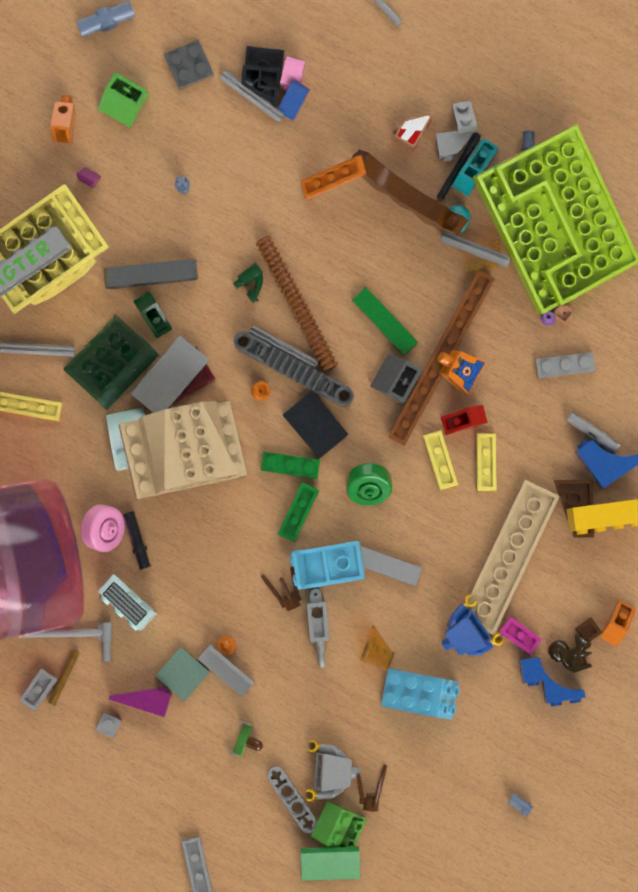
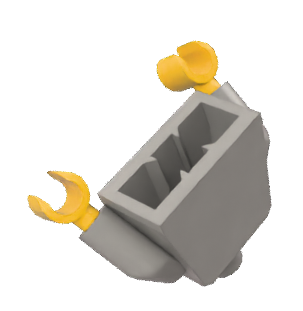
M311 740L309 742L315 743L316 748L314 750L308 749V751H319L320 753H316L314 789L309 788L305 791L312 792L313 798H306V800L312 801L316 797L318 799H333L343 793L345 788L351 786V779H357V774H361L360 768L352 767V760L347 759L346 754L336 746L323 743L319 745L316 741Z

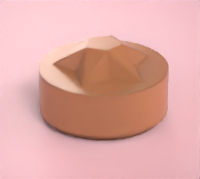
M568 303L557 306L554 312L555 318L562 323L569 322L574 315L573 307Z

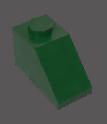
M150 291L133 301L156 339L172 330L171 325Z

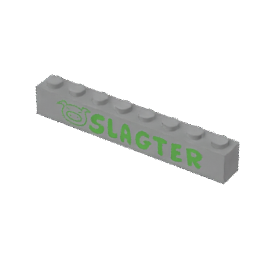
M57 226L47 228L43 232L44 235L38 239L37 237L31 239L27 243L28 246L22 250L21 248L15 250L6 261L5 259L0 261V297L72 249V246Z

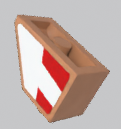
M429 113L406 119L401 125L397 124L393 131L395 135L394 141L414 152L433 115Z

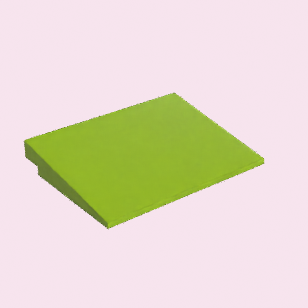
M577 124L472 177L537 314H544L559 305L562 306L638 263V254Z

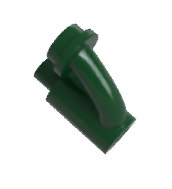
M253 263L237 276L238 279L233 282V285L238 289L242 285L247 286L255 279L253 291L250 289L246 294L252 303L259 301L257 297L263 284V272L256 263Z

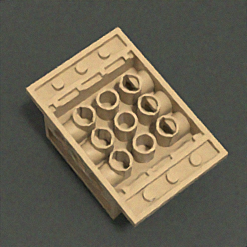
M216 401L199 402L169 408L142 416L138 420L118 424L136 500L247 476L230 401L216 403Z

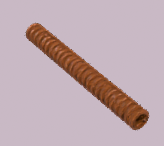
M271 236L263 237L257 241L256 246L260 247L259 251H262L261 255L265 257L264 261L268 263L267 267L271 268L270 272H273L272 276L276 278L275 282L279 283L278 287L282 289L281 293L285 294L283 297L287 298L286 302L290 304L289 308L293 310L292 314L296 315L295 319H298L297 323L301 325L300 329L304 330L303 334L307 336L306 340L310 341L308 344L312 345L311 349L315 351L314 355L321 362L320 366H323V372L335 368L338 362H335V356H332L333 352L329 351L330 347L326 345L327 341L323 340L324 336L320 334L319 326L315 325L316 321L312 319L313 315L310 314V309H307V304H304L305 300L301 298L302 294L298 293L299 289L296 288V283H293L294 279L290 278L291 274L287 272L288 268L285 267V262H282V257H279L280 253L276 251L277 247L273 246L274 242L271 241Z

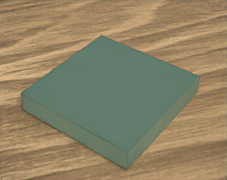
M180 647L158 672L156 677L185 702L210 672Z

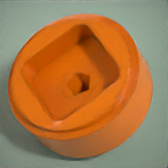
M264 381L256 382L251 386V395L257 401L265 400L270 395V388Z
M230 636L221 637L217 642V649L222 655H231L236 650V642Z

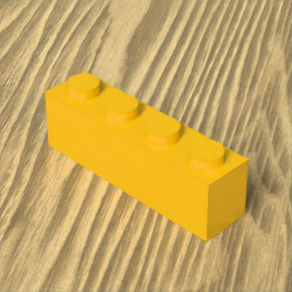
M638 499L566 509L569 531H576L577 535L587 534L589 529H594L595 532L606 531V527L613 526V530L624 529L626 524H631V528L638 527Z

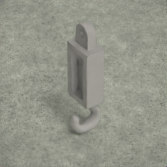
M313 589L310 592L311 603L307 604L310 643L316 642L318 665L320 668H325L324 642L330 641L326 602H322L321 591ZM319 607L322 609V617L314 618L312 616L314 608Z

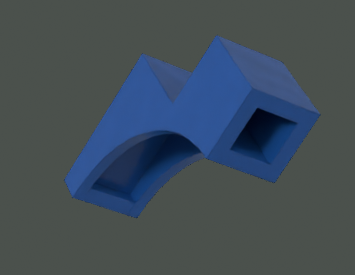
M540 657L519 660L522 683H527L528 686L539 685V681H542L545 703H550L551 707L562 705V701L569 700L571 704L581 702V698H586L585 690H571L555 683L545 672Z

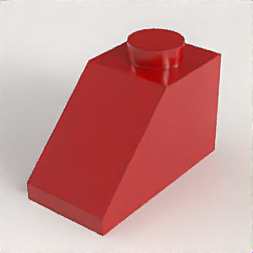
M483 405L467 407L441 416L445 435L488 423Z

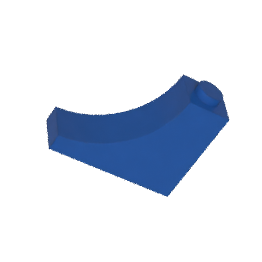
M587 440L577 445L579 449L575 452L601 490L638 465V454L632 456L613 455L601 449L593 440L589 443Z

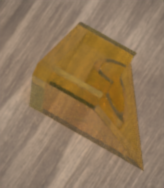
M373 625L360 660L388 670L394 652L390 650Z

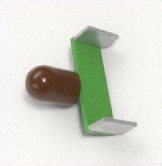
M238 720L244 724L233 752L226 751L242 757L245 746L254 751H260L263 748L262 741L249 737L253 725Z

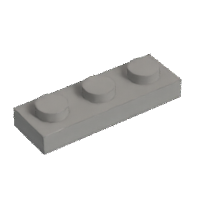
M593 352L535 359L538 378L595 372Z

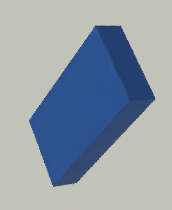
M294 79L278 109L284 112V116L293 121L310 89Z

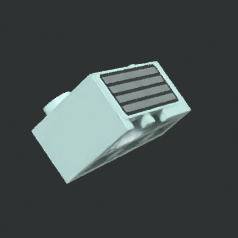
M114 574L98 591L101 594L99 598L107 605L111 603L115 607L113 611L121 618L124 616L128 619V624L135 631L137 629L142 631L158 614Z

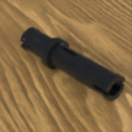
M135 511L123 514L133 545L132 552L136 555L139 570L151 567L146 552L148 549L144 545Z

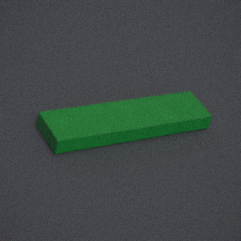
M366 287L352 299L353 303L403 355H406L418 343Z

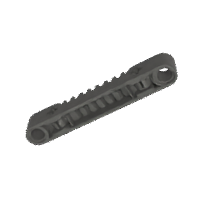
M243 331L235 335V348L244 355L338 406L347 407L353 402L354 393L346 385L292 358L248 332ZM241 338H247L249 343L247 346L242 347L238 344V341ZM347 392L350 398L348 401L343 402L339 399V394Z

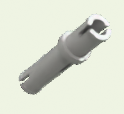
M572 412L566 421L595 440L598 446L602 445L613 454L621 445L606 435L607 432L600 431L575 414V412Z

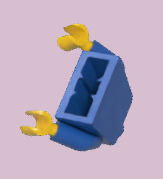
M468 594L464 598L465 603L460 604L451 614L447 622L448 629L445 632L447 638L442 640V645L445 650L454 647L460 655L481 656L492 649L494 644L498 646L503 644V639L495 641V638L500 633L496 632L495 635L491 634L490 636L473 610H468L469 606L473 607L477 604L476 599L473 603H468V599L472 596Z

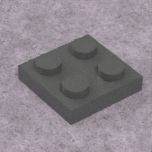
M199 40L164 54L179 90L214 75Z

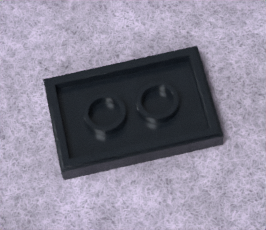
M313 391L309 392L283 414V417L319 459L349 435Z

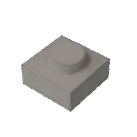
M104 712L96 731L114 738L122 720Z

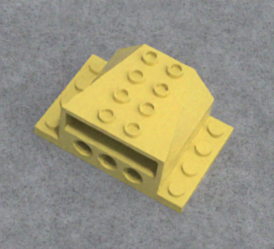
M63 184L0 229V261L3 259L6 261L15 250L19 248L22 250L28 246L27 243L35 237L38 239L51 226L53 228L57 226L72 246L71 250L2 296L14 314L30 303L36 305L59 294L83 277L97 262L95 257L109 248L66 184Z

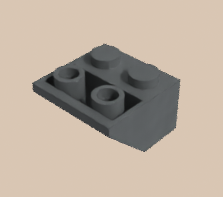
M389 353L370 387L404 405L423 369Z

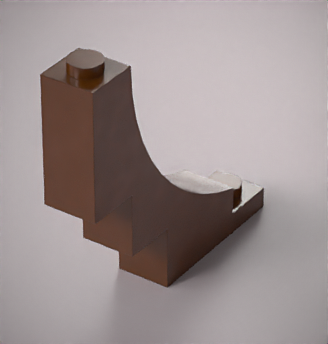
M359 149L352 156V158L362 156L366 174L361 177L375 190L387 194L400 207L412 211L425 224L458 236L468 222V219L464 216L452 212L447 206L405 182L370 153Z

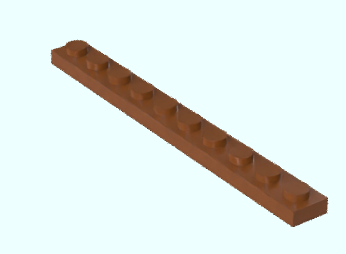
M480 270L477 271L388 438L405 446L442 378L440 370L443 364L437 361L439 354L445 352L449 355L452 350H457L495 278Z

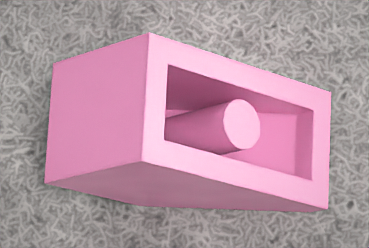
M286 57L280 81V87L285 92H287L294 79L302 83L305 74L304 61Z

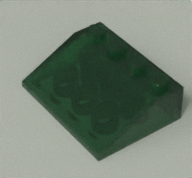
M115 315L63 370L104 409L108 410L159 354L141 336Z

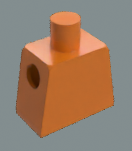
M62 95L61 102L56 101L54 103L50 124L53 142L72 144L76 118L72 96Z

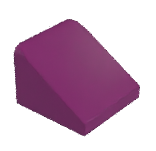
M86 167L76 174L78 180L92 188H95L101 178L99 174Z

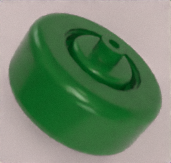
M365 463L354 467L346 476V492L348 497L354 503L363 506H374L386 501L392 493L390 472L385 467L374 463Z

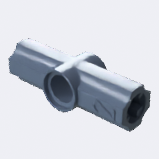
M128 0L111 8L103 7L97 10L94 15L76 22L84 38L98 31L111 30L118 23L135 17V14Z

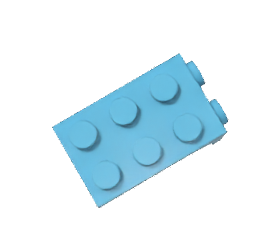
M360 541L294 550L292 555H290V563L295 570L293 582L298 589H309L366 579Z
M388 668L381 707L451 720L456 712L455 702L460 690L458 681Z

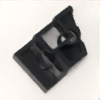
M247 46L241 84L272 105L277 106L285 50Z

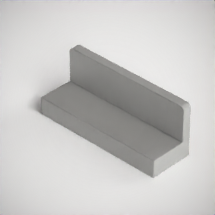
M211 644L198 658L200 662L240 696H243L254 683L250 677Z

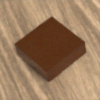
M591 617L575 628L581 638L588 639L590 642L602 634V631Z

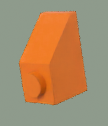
M618 600L604 626L600 638L617 647L629 629L636 608Z

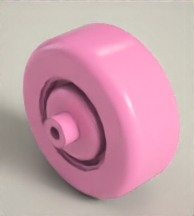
M103 504L89 509L81 523V537L84 544L90 549L100 552H109L116 548L125 532V521L122 513L114 507Z

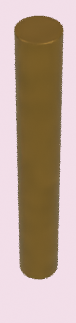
M72 650L48 702L49 704L56 705L79 652Z

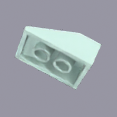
M144 407L106 415L111 449L117 471L128 469L118 424L138 420L145 416Z

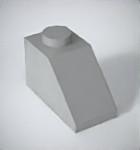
M457 130L436 134L435 141L438 160L443 159L444 162L455 160V157H458L472 138L474 132L458 134Z

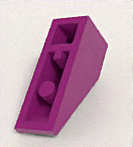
M158 686L157 689L111 695L109 700L165 717L172 694L168 693L169 689Z

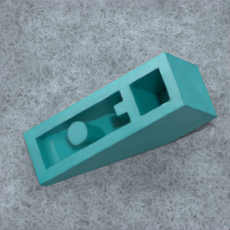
M483 138L459 172L452 187L469 196L476 186L472 177L486 170L499 147Z

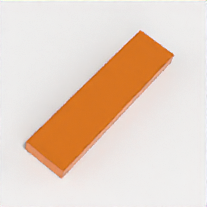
M355 156L301 180L305 199H310L365 175L366 170L362 156Z

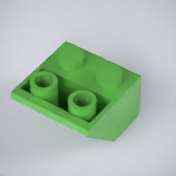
M115 72L105 88L98 110L131 128L150 97L149 92Z
M327 801L311 837L329 847H354L367 819Z

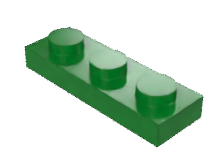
M263 451L261 471L318 479L320 460Z
M303 482L301 483L277 535L295 543L319 493L318 489Z

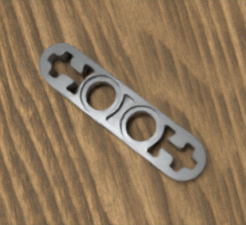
M278 766L272 767L267 774L269 782L301 830L305 833H312L317 824L316 818L284 770ZM273 770L281 772L279 777L282 781L284 779L287 780L279 788L276 787V784H279L277 779L271 778ZM284 786L292 788L293 793L291 796L284 797L281 790ZM300 802L303 805L301 813H295L292 810L294 803ZM307 811L309 815H306V818L309 821H314L312 824L313 828H304L305 821L303 818L299 821L297 817L302 816Z

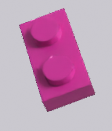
M509 617L499 633L529 655L533 653L542 640L512 617Z

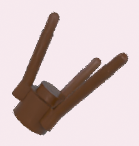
M291 567L290 570L293 582V575L295 574L294 567ZM261 575V578L278 599L282 608L285 607L287 612L301 606L299 601L302 599L294 582L295 595L293 592H289L284 579L280 578L286 594L282 599L265 575Z
M383 765L376 793H367L366 797L363 794L360 774H357L360 796L359 804H363V810L370 812L378 811L379 798L387 765Z

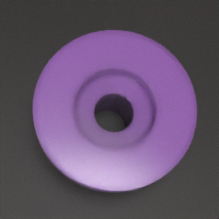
M548 311L540 316L541 322L546 326L552 325L556 319L552 311Z

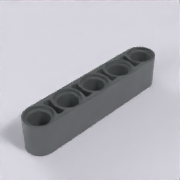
M195 259L104 269L105 289L186 282L198 279L197 261Z

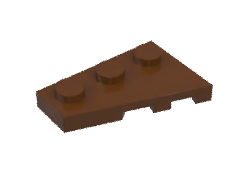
M554 480L566 517V509L593 505V480ZM589 529L587 534L577 535L576 531L572 532L574 538H593L594 529Z

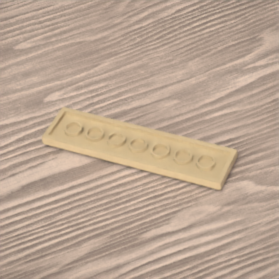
M524 480L473 587L472 596L468 599L469 604L473 603L475 599L477 600V604L473 607L469 606L468 610H473L487 632L492 635L496 633L560 497L527 480Z

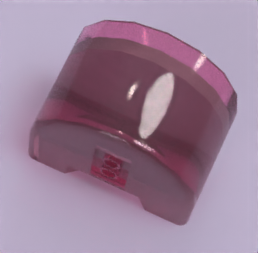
M49 479L0 487V641L77 624L84 612L82 568L72 520L58 484Z

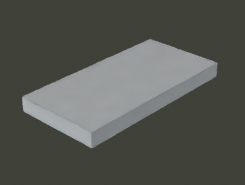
M179 336L131 392V395L153 413L169 409L209 362V359L183 337Z

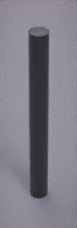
M476 132L473 134L436 196L440 200L445 198L481 138L480 134Z

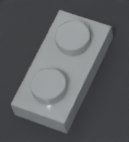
M471 101L453 103L452 110L458 134L477 131V123Z
M41 668L19 701L33 711H36L58 679Z

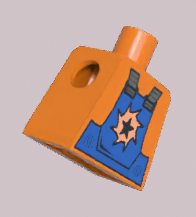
M452 350L449 355L441 352L437 358V361L443 364L440 374L458 391L468 394L486 363L484 360L456 350Z

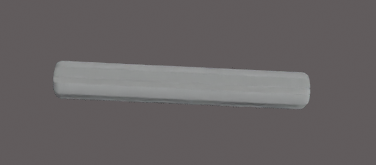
M225 70L222 73L220 79L277 122L282 120L284 112L242 85L241 81Z
M444 232L441 236V242L504 267H507L510 263L509 256L448 232Z
M256 326L251 327L249 333L288 354L292 358L303 362L305 365L313 369L316 368L318 360Z
M1 342L0 352L74 357L75 347Z

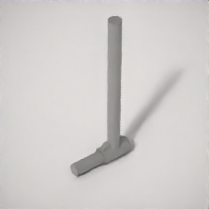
M101 623L98 629L19 630L11 635L12 638L98 636V639L103 642V662L111 661L112 623Z

